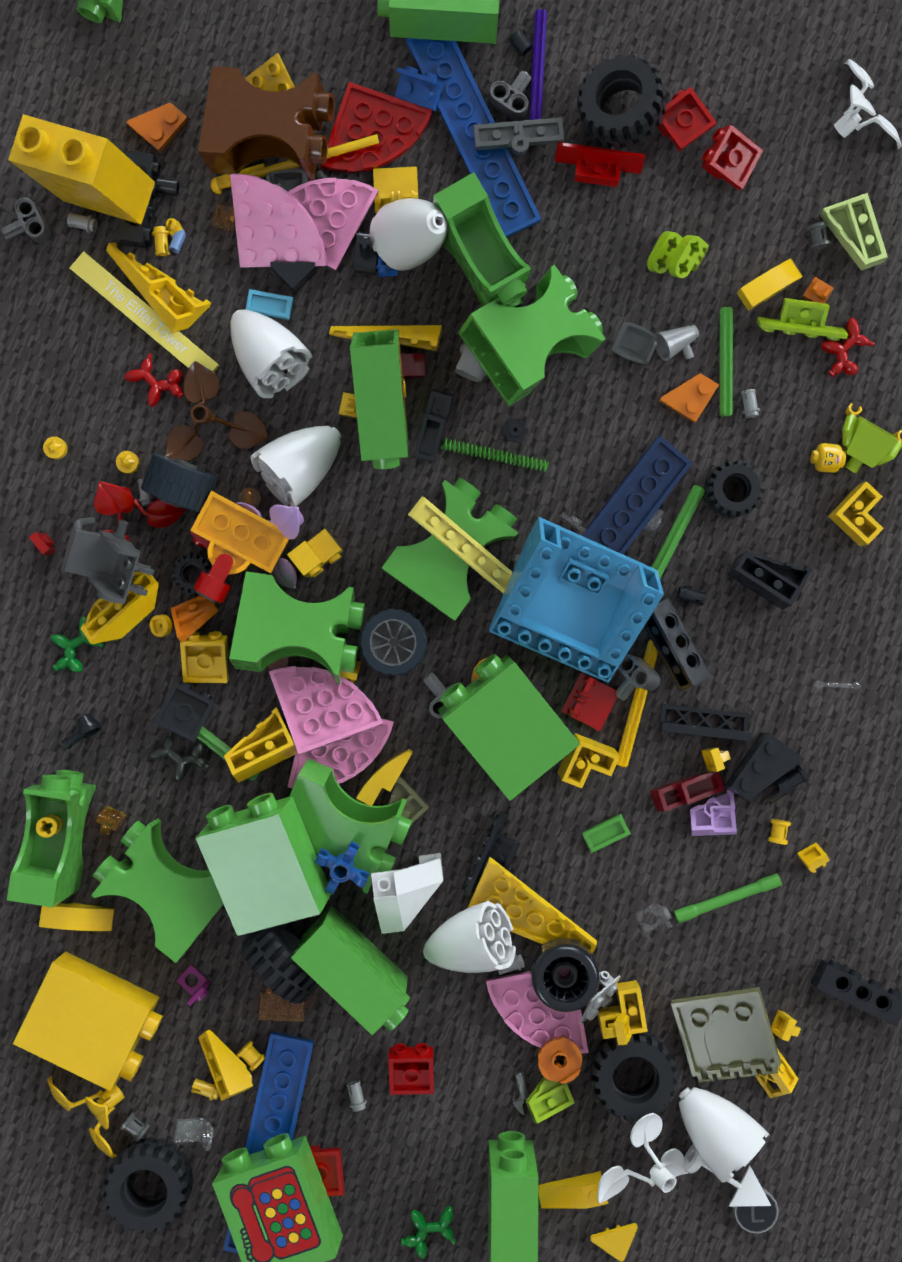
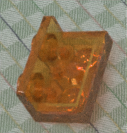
M265 988V992H260L259 1020L304 1022L305 1001L292 1004L289 1001L283 1000L281 996H277L270 988Z

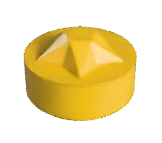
M50 437L44 442L43 450L48 457L58 460L66 455L67 444L59 437Z
M123 451L117 456L116 465L120 471L132 474L138 470L140 461L133 452Z
M164 614L152 617L150 620L152 634L157 637L169 635L172 631L171 619Z

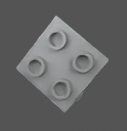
M607 971L599 972L600 980L597 993L588 1004L580 1024H583L587 1019L589 1021L593 1020L601 1007L605 1009L612 1002L613 998L611 996L619 988L617 983L621 977L620 975L614 979Z

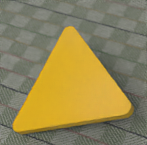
M636 1223L622 1227L617 1225L615 1229L609 1230V1228H606V1231L590 1236V1240L617 1260L624 1261L638 1226Z

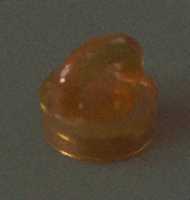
M245 488L239 494V502L247 503L254 508H258L261 504V494L254 488Z

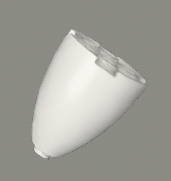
M414 198L400 199L384 205L376 216L373 217L370 225V240L372 241L374 252L377 251L387 266L396 270H409L425 263L436 254L445 241L448 224L442 211L433 203Z
M238 310L232 315L230 328L236 358L247 380L260 397L273 398L274 393L281 391L283 388L288 391L304 378L309 371L307 365L309 359L312 358V354L294 334L273 319L254 311ZM287 369V374H285L283 370Z
M315 426L294 431L275 439L251 455V462L257 472L261 471V476L266 482L265 485L283 505L291 504V507H296L315 490L331 468L341 444V434L335 427L331 428L329 426Z
M486 901L471 906L444 922L430 936L425 944L423 953L430 963L451 971L482 973L505 969L512 965L515 958L516 947L512 946L510 935L513 927L507 913L500 904Z
M686 1087L680 1093L679 1107L681 1116L695 1148L722 1183L730 1180L734 1176L733 1170L738 1171L742 1166L745 1167L765 1144L762 1138L764 1136L767 1137L769 1133L745 1111L719 1095L696 1087L692 1089Z

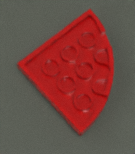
M348 82L328 141V148L376 134L379 143L327 158L325 164H320L321 168L334 172L357 173L377 169L391 163L406 153L417 142L430 121L432 110Z

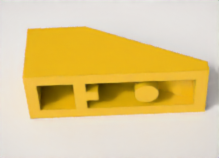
M211 1030L205 1031L198 1037L221 1101L245 1092L253 1086L251 1073L247 1070L245 1064Z
M601 1171L538 1185L541 1208L587 1209L608 1204V1200L602 1203L598 1202V1186L602 1177Z

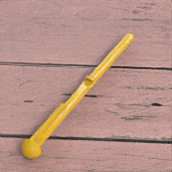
M376 134L328 148L327 158L378 144V136ZM290 160L267 167L262 163L242 169L239 174L263 178L270 172L293 169L300 166ZM225 174L213 178L210 184L212 191L216 194H222V189L231 187L230 175Z

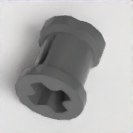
M819 222L807 227V231L810 232L812 239L811 250H820L831 245L826 232L827 222Z
M132 1112L120 1129L126 1130L135 1138L134 1141L138 1142L150 1125L141 1122L135 1117V1113Z

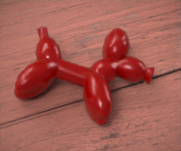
M850 318L847 321L846 332L849 338L842 344L831 340L821 343V348L824 351L836 354L838 362L833 364L831 371H828L831 377H834L835 374H840L842 371L847 375H855L858 372V367L854 362L848 361L846 351L854 344L872 347L875 342L869 341L866 336L859 334V325L854 318Z
M148 353L147 359L141 364V369L131 370L124 375V379L129 382H138L144 379L151 386L147 398L148 404L151 407L158 404L161 391L169 389L172 395L178 396V399L184 396L178 385L182 379V373L178 369L172 370L167 380L157 381L150 373L152 369V354Z

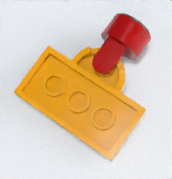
M211 491L190 531L210 541L208 559L213 566L209 573L201 572L193 587L195 589L194 592L217 604L224 603L232 588L231 585L224 582L228 574H239L246 570L251 563L272 573L289 539L282 534L281 530H278L275 524Z

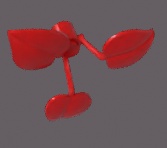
M101 481L98 482L94 498V507L98 513L103 515H114L117 513V526L118 521L122 520V512L129 513L133 510L134 506L144 516H148V525L156 528L170 526L185 511V508L172 506L160 499L153 501L148 506V511H146L137 499H133L131 490L128 487H120ZM104 530V532L114 533L113 530ZM126 535L125 539L127 541H130L129 537Z

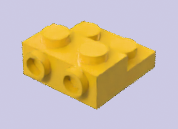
M195 631L187 640L182 643L180 642L184 683L228 682L227 659L229 657L227 635H222L219 631L210 632L208 635H200L199 632Z

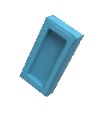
M249 289L245 310L254 311L268 317L289 320L293 297Z

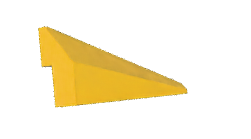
M115 242L108 243L106 251L172 333L188 329L210 307L211 302L207 299L204 302L194 297V291L191 289L184 291L176 285V280L149 263L142 265L137 262L134 254L130 252L126 255L121 252Z
M442 325L331 326L329 335L352 340L353 333L399 329L401 345L437 351L442 333Z

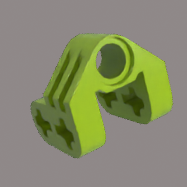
M665 231L659 237L647 260L648 269L659 274L666 272L668 269L671 276L685 278L690 271H697L708 251L709 245L698 236L686 235L683 238L676 232Z

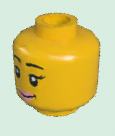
M821 443L816 450L812 451L810 460L818 472L836 473L845 465L846 452L838 444Z

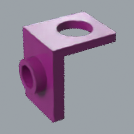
M190 965L177 979V982L192 995L187 1002L189 1006L195 1000L200 1002L208 993L206 988L210 981L193 965ZM188 974H195L197 976L198 983L195 986H189L186 983L185 979Z

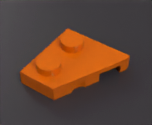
M168 103L129 119L126 123L161 153L186 124L188 118L172 103Z
M700 373L662 396L659 402L695 423L719 384Z
M200 595L171 608L177 638L181 643L187 640L218 612L215 602Z

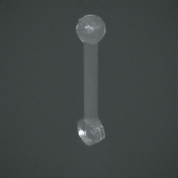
M817 680L814 683L817 689L841 687L859 690L861 688V684L857 681L852 684L823 683L821 680Z

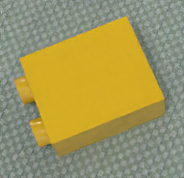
M23 114L8 161L64 202L140 225L142 224L155 185L153 179L107 138Z
M65 951L52 962L13 1044L111 1091L121 1077L131 1082L144 1056L134 1050L141 1037L148 1041L152 1040L163 1018L162 1015L154 1012L160 997Z

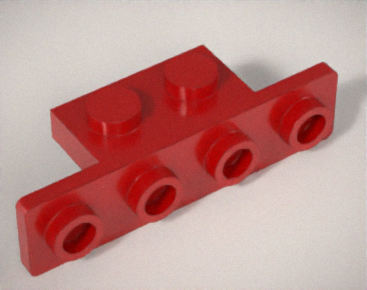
M564 142L557 143L555 162L576 165L574 181L618 187L620 171L641 174L645 161V154Z

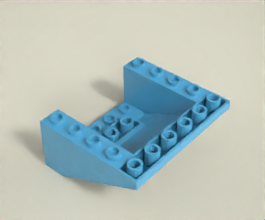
M538 517L526 540L490 624L489 632L609 683L664 595L658 570Z

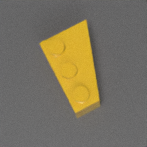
M277 707L271 711L272 714L256 725V729L241 739L224 755L230 771L238 783L298 754L290 732Z

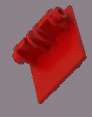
M580 673L561 712L601 731L618 698L616 696L617 690Z

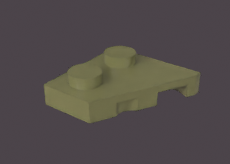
M401 776L398 777L388 805L402 798L406 799L407 801L401 816L412 820V824L429 806Z

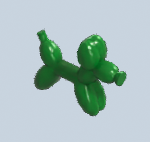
M83 616L79 621L80 635L71 641L63 635L56 634L51 636L53 643L61 648H65V657L59 659L57 664L53 665L55 671L68 667L72 672H82V663L74 657L75 648L84 642L90 646L103 648L104 644L102 643L91 644L82 632L81 627L86 622L87 616Z
M451 1206L446 1207L441 1213L439 1222L427 1223L424 1216L418 1210H412L411 1218L418 1230L416 1236H408L406 1239L401 1238L402 1247L405 1245L409 1248L415 1247L416 1254L421 1259H424L428 1250L424 1240L427 1234L432 1232H440L445 1239L450 1240L454 1245L456 1241L453 1238V1231L449 1226L453 1217V1208Z

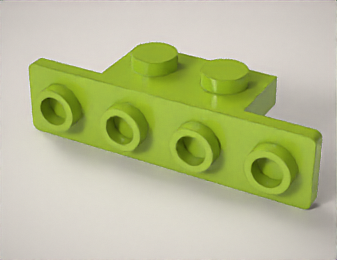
M784 298L779 319L757 318L758 326L766 332L782 330L785 334L796 335V332L804 333L805 336L817 338L820 335L827 336V339L839 341L840 338L847 339L848 336L844 328L825 326L830 307L826 303Z

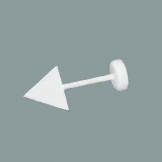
M692 1144L683 1161L684 1171L692 1174L698 1171L701 1166L711 1171L694 1144ZM750 1165L740 1183L733 1178L727 1181L737 1187L729 1207L771 1206Z

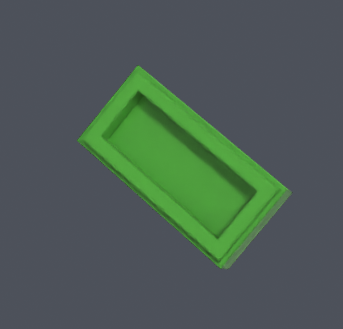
M621 813L581 832L591 853L631 834Z

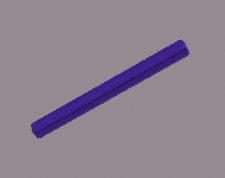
M537 9L535 11L529 120L541 119L547 21V11L545 9Z

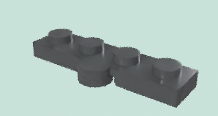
M562 118L477 124L473 126L475 150L511 147L514 154L524 155L529 146L564 142Z

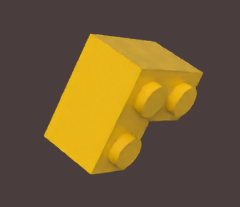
M867 481L858 484L828 517L859 546L868 545L884 529L868 514L883 496Z
M324 529L310 541L302 542L287 555L303 576L315 578L324 571L322 568L328 562L332 565L342 557L340 553L343 550L330 533Z
M575 733L574 737L580 745L564 757L557 772L561 780L582 788L591 769L612 776L620 758L615 748Z
M634 980L617 983L619 987L616 991L618 1006L598 1010V1020L603 1039H608L605 1028H608V1024L614 1023L619 1015H628L631 1034L648 1032L641 989L638 982Z

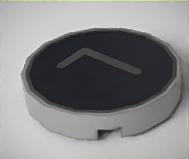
M764 1188L762 1189L771 1206L733 1207L736 1221L741 1228L750 1233L766 1232L773 1227L778 1218L777 1202L771 1193Z

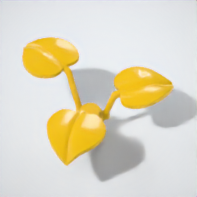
M52 1076L48 1077L47 1082L53 1097L67 1111L81 1104H87L89 1110L98 1121L94 1130L89 1128L92 1140L106 1155L112 1159L116 1158L117 1155L112 1152L109 1144L100 1135L99 1128L101 1125L106 1130L109 1128L108 1115L115 1109L114 1106L124 1098L118 1086L115 1085L111 1091L105 1090L103 1092L100 1090L92 1096L72 1103L53 1085ZM99 1097L97 1103L93 1101V1099Z

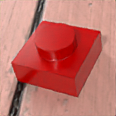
M35 532L29 537L43 555L50 556L56 551L52 546L54 541L46 533Z

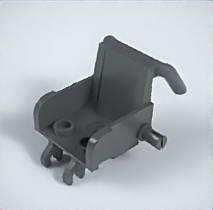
M94 517L77 519L73 524L60 569L61 573H74L86 576L98 590L96 596L109 602L125 604L128 591L146 596L148 591L144 590L145 587L133 584L132 578L135 570L148 575H153L154 570L151 569V566L138 562L141 552L130 541L125 539L128 522L119 520L116 532L114 533L104 531L95 533L82 529V527L94 526Z

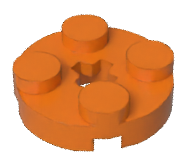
M564 1035L553 1037L543 1043L539 1049L538 1066L542 1075L547 1080L568 1083L574 1080L580 1073L582 1054L578 1045L573 1040L568 1039V1037ZM556 1056H565L564 1064L561 1065L559 1062L555 1064Z

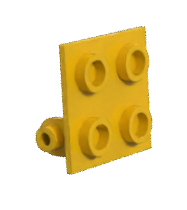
M279 53L275 54L245 78L253 86L265 91H284L294 88Z
M417 167L373 169L374 188L379 190L374 199L375 213H378L384 205L400 199H418Z

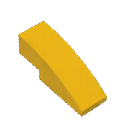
M790 258L740 288L737 294L747 310L750 311L803 276Z
M408 749L381 766L364 784L356 798L372 806L382 788L390 792L413 751Z
M73 902L70 904L59 903L55 907L42 906L39 927L78 931H112L115 908Z

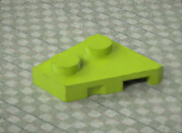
M544 1076L526 1100L532 1119L536 1124L575 1103L567 1083L551 1082Z

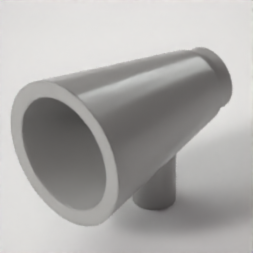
M695 325L655 333L659 337L655 349L664 361H668L681 350H683L686 360L694 357L690 343L699 337V331Z

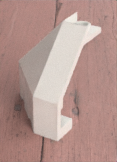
M441 853L420 855L419 864L408 868L371 873L374 903L382 934L405 931L443 882Z

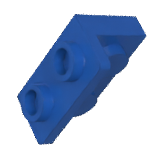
M406 66L405 69L397 67L396 72L401 75L394 97L436 111L444 86L443 83L437 80L438 76L429 72H425L424 75L418 74V69Z

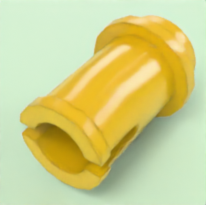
M153 227V232L151 233L155 240L156 256L170 255L167 237L169 231H167V227Z
M197 1078L195 1079L191 1093L209 1097L211 1101L218 1099L219 1093L215 1083L211 1084Z

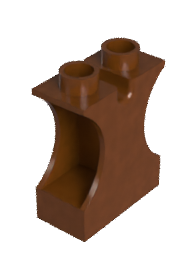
M212 66L198 152L211 173L239 174L242 169L256 160L267 157H280L296 163L303 169L309 180L313 181L316 165L325 164L328 154L326 136L316 135L313 131H322L323 122H331L333 120L334 96L332 93L324 91L318 73H312L304 82L294 88L284 91H265L250 84L243 77L239 68Z

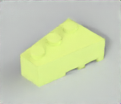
M868 193L823 208L820 214L824 222H827L829 229L861 271L882 264L888 256Z

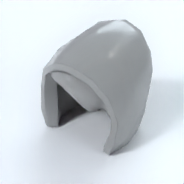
M463 341V344L460 346L461 357L454 372L469 380L481 382L487 374Z

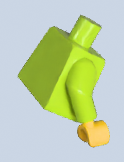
M851 403L845 411L847 416L842 429L844 450L852 456L845 467L857 473L863 463L874 468L876 465L880 466L895 459L902 447V439L900 438L902 430L892 435L861 416L857 419V416L862 411V407L859 406L857 411L853 412L851 409L853 403Z

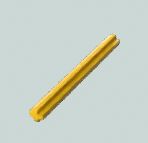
M649 639L644 660L654 669L658 651L652 640ZM635 688L618 752L620 758L617 765L620 767H628L648 690Z

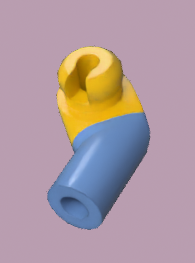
M170 218L166 221L167 230L172 237L169 250L179 253L186 234L181 224L176 219Z

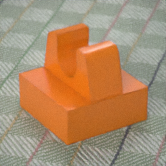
M814 277L802 298L811 302L825 303L834 288Z

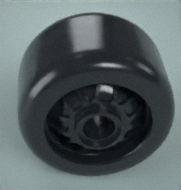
M571 938L550 940L537 950L531 963L530 974L534 992L539 1000L552 1010L559 1012L577 1011L589 1004L597 993L600 980L597 963L591 951L577 940ZM561 968L570 969L569 973L565 976L558 974Z

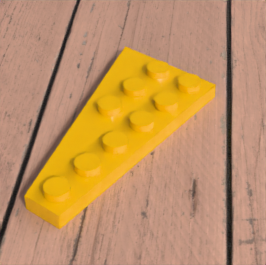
M489 857L467 908L486 901L493 904L498 903L505 910L511 921L513 930L510 932L540 944H545L556 938H571L584 944L593 954L597 946L596 939Z

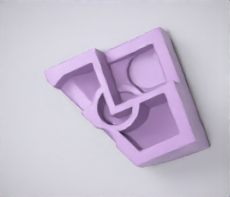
M727 790V794L716 798L713 797L705 804L697 805L690 809L692 836L737 834L734 794L731 791Z

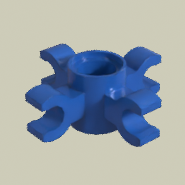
M351 841L345 854H339L336 857L331 855L329 851L321 848L314 862L320 866L330 868L331 878L325 889L326 892L333 895L339 882H345L348 879L352 880L357 886L364 887L370 874L355 868L353 860L360 845ZM338 866H343L346 870H342Z

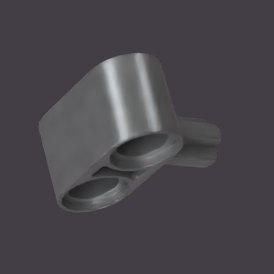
M521 71L511 86L504 81L494 82L490 88V104L514 121L523 120L527 115L528 99L522 93L531 81V76L527 72ZM501 92L505 96L497 98L495 94ZM521 105L523 109L515 110L513 106Z
M26 197L17 200L15 211L19 220L1 229L3 236L7 240H11L26 232L35 242L40 244L46 243L51 237V232L39 207ZM32 207L31 212L25 215L26 209ZM38 227H42L40 233L34 234Z
M626 654L618 667L626 679L617 689L616 696L625 701L635 687L653 691L660 684V676L644 659Z
M430 673L423 679L424 683L435 695L430 703L429 710L435 718H442L440 714L434 712L433 705L436 702H441L440 697L451 686L445 687L434 673Z

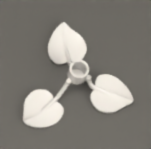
M848 59L844 64L849 65L853 73L862 81V89L860 91L853 84L850 86L851 105L834 124V127L846 138L854 129L859 131L862 127L875 122L896 140L898 149H900L902 144L895 127L882 115L875 116L876 112L873 106L863 95L868 86L871 89L874 87L870 76L857 63ZM863 109L875 117L859 123L862 118L858 112Z
M652 1112L640 1118L632 1128L630 1135L631 1143L635 1147H640L644 1144V1147L656 1163L650 1169L651 1179L629 1169L624 1171L621 1166L612 1167L600 1179L598 1186L599 1203L610 1199L622 1191L629 1182L628 1175L643 1180L652 1187L656 1184L664 1193H667L675 1187L677 1181L675 1177L688 1174L683 1169L685 1157L678 1149L673 1148L666 1151L661 1158V1162H659L649 1147L648 1142L656 1139L662 1130L663 1124L659 1115Z

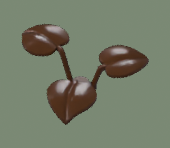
M194 361L189 367L184 380V393L190 402L198 403L190 412L191 418L194 420L195 430L193 432L192 428L187 425L174 427L167 438L165 456L184 461H190L198 457L204 447L203 440L196 436L199 433V424L207 425L212 420L232 427L229 433L230 440L235 446L242 449L252 448L267 438V430L263 422L250 412H238L234 416V424L213 416L212 411L204 405L206 404V399L216 397L220 389V381L213 371Z

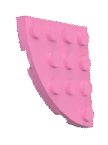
M230 174L240 267H271L270 262H315V266H326L328 264L322 237L319 236L312 217L296 198L280 186L260 179V177L247 174Z
M323 178L309 181L288 192L300 202L312 217L313 223L324 243L327 266L337 271L379 190L356 180Z
M291 666L269 671L298 755L383 725L381 717L370 699L356 685L344 677L341 679V684H336L328 670L316 667Z
M381 718L383 722L381 726L302 755L296 754L288 788H293L297 776L308 758L332 768L338 784L353 778L371 764L380 753L391 733L394 721Z
M561 968L558 974L565 976L569 973L570 969ZM530 971L486 979L488 992L494 1006L504 1019V1022L521 1038L541 1048L543 1043L550 1038L564 1035L578 1045L581 1054L589 1053L584 1024H580L582 1019L581 1009L573 1012H559L544 1005L534 992Z

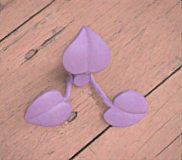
M242 502L236 503L262 517L260 512L253 506ZM274 505L270 508L271 520L269 522L275 524L286 538L295 539L299 533V526L304 522L299 507ZM279 558L270 574L273 575L279 584L295 589L297 577L293 566L286 559Z

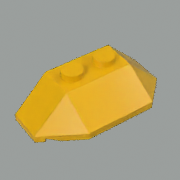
M139 571L134 572L132 578L133 584L145 587L144 590L148 591L146 596L128 591L125 604L113 603L101 598L93 604L87 615L86 622L81 627L82 632L91 644L123 638L155 609L159 584L152 575Z

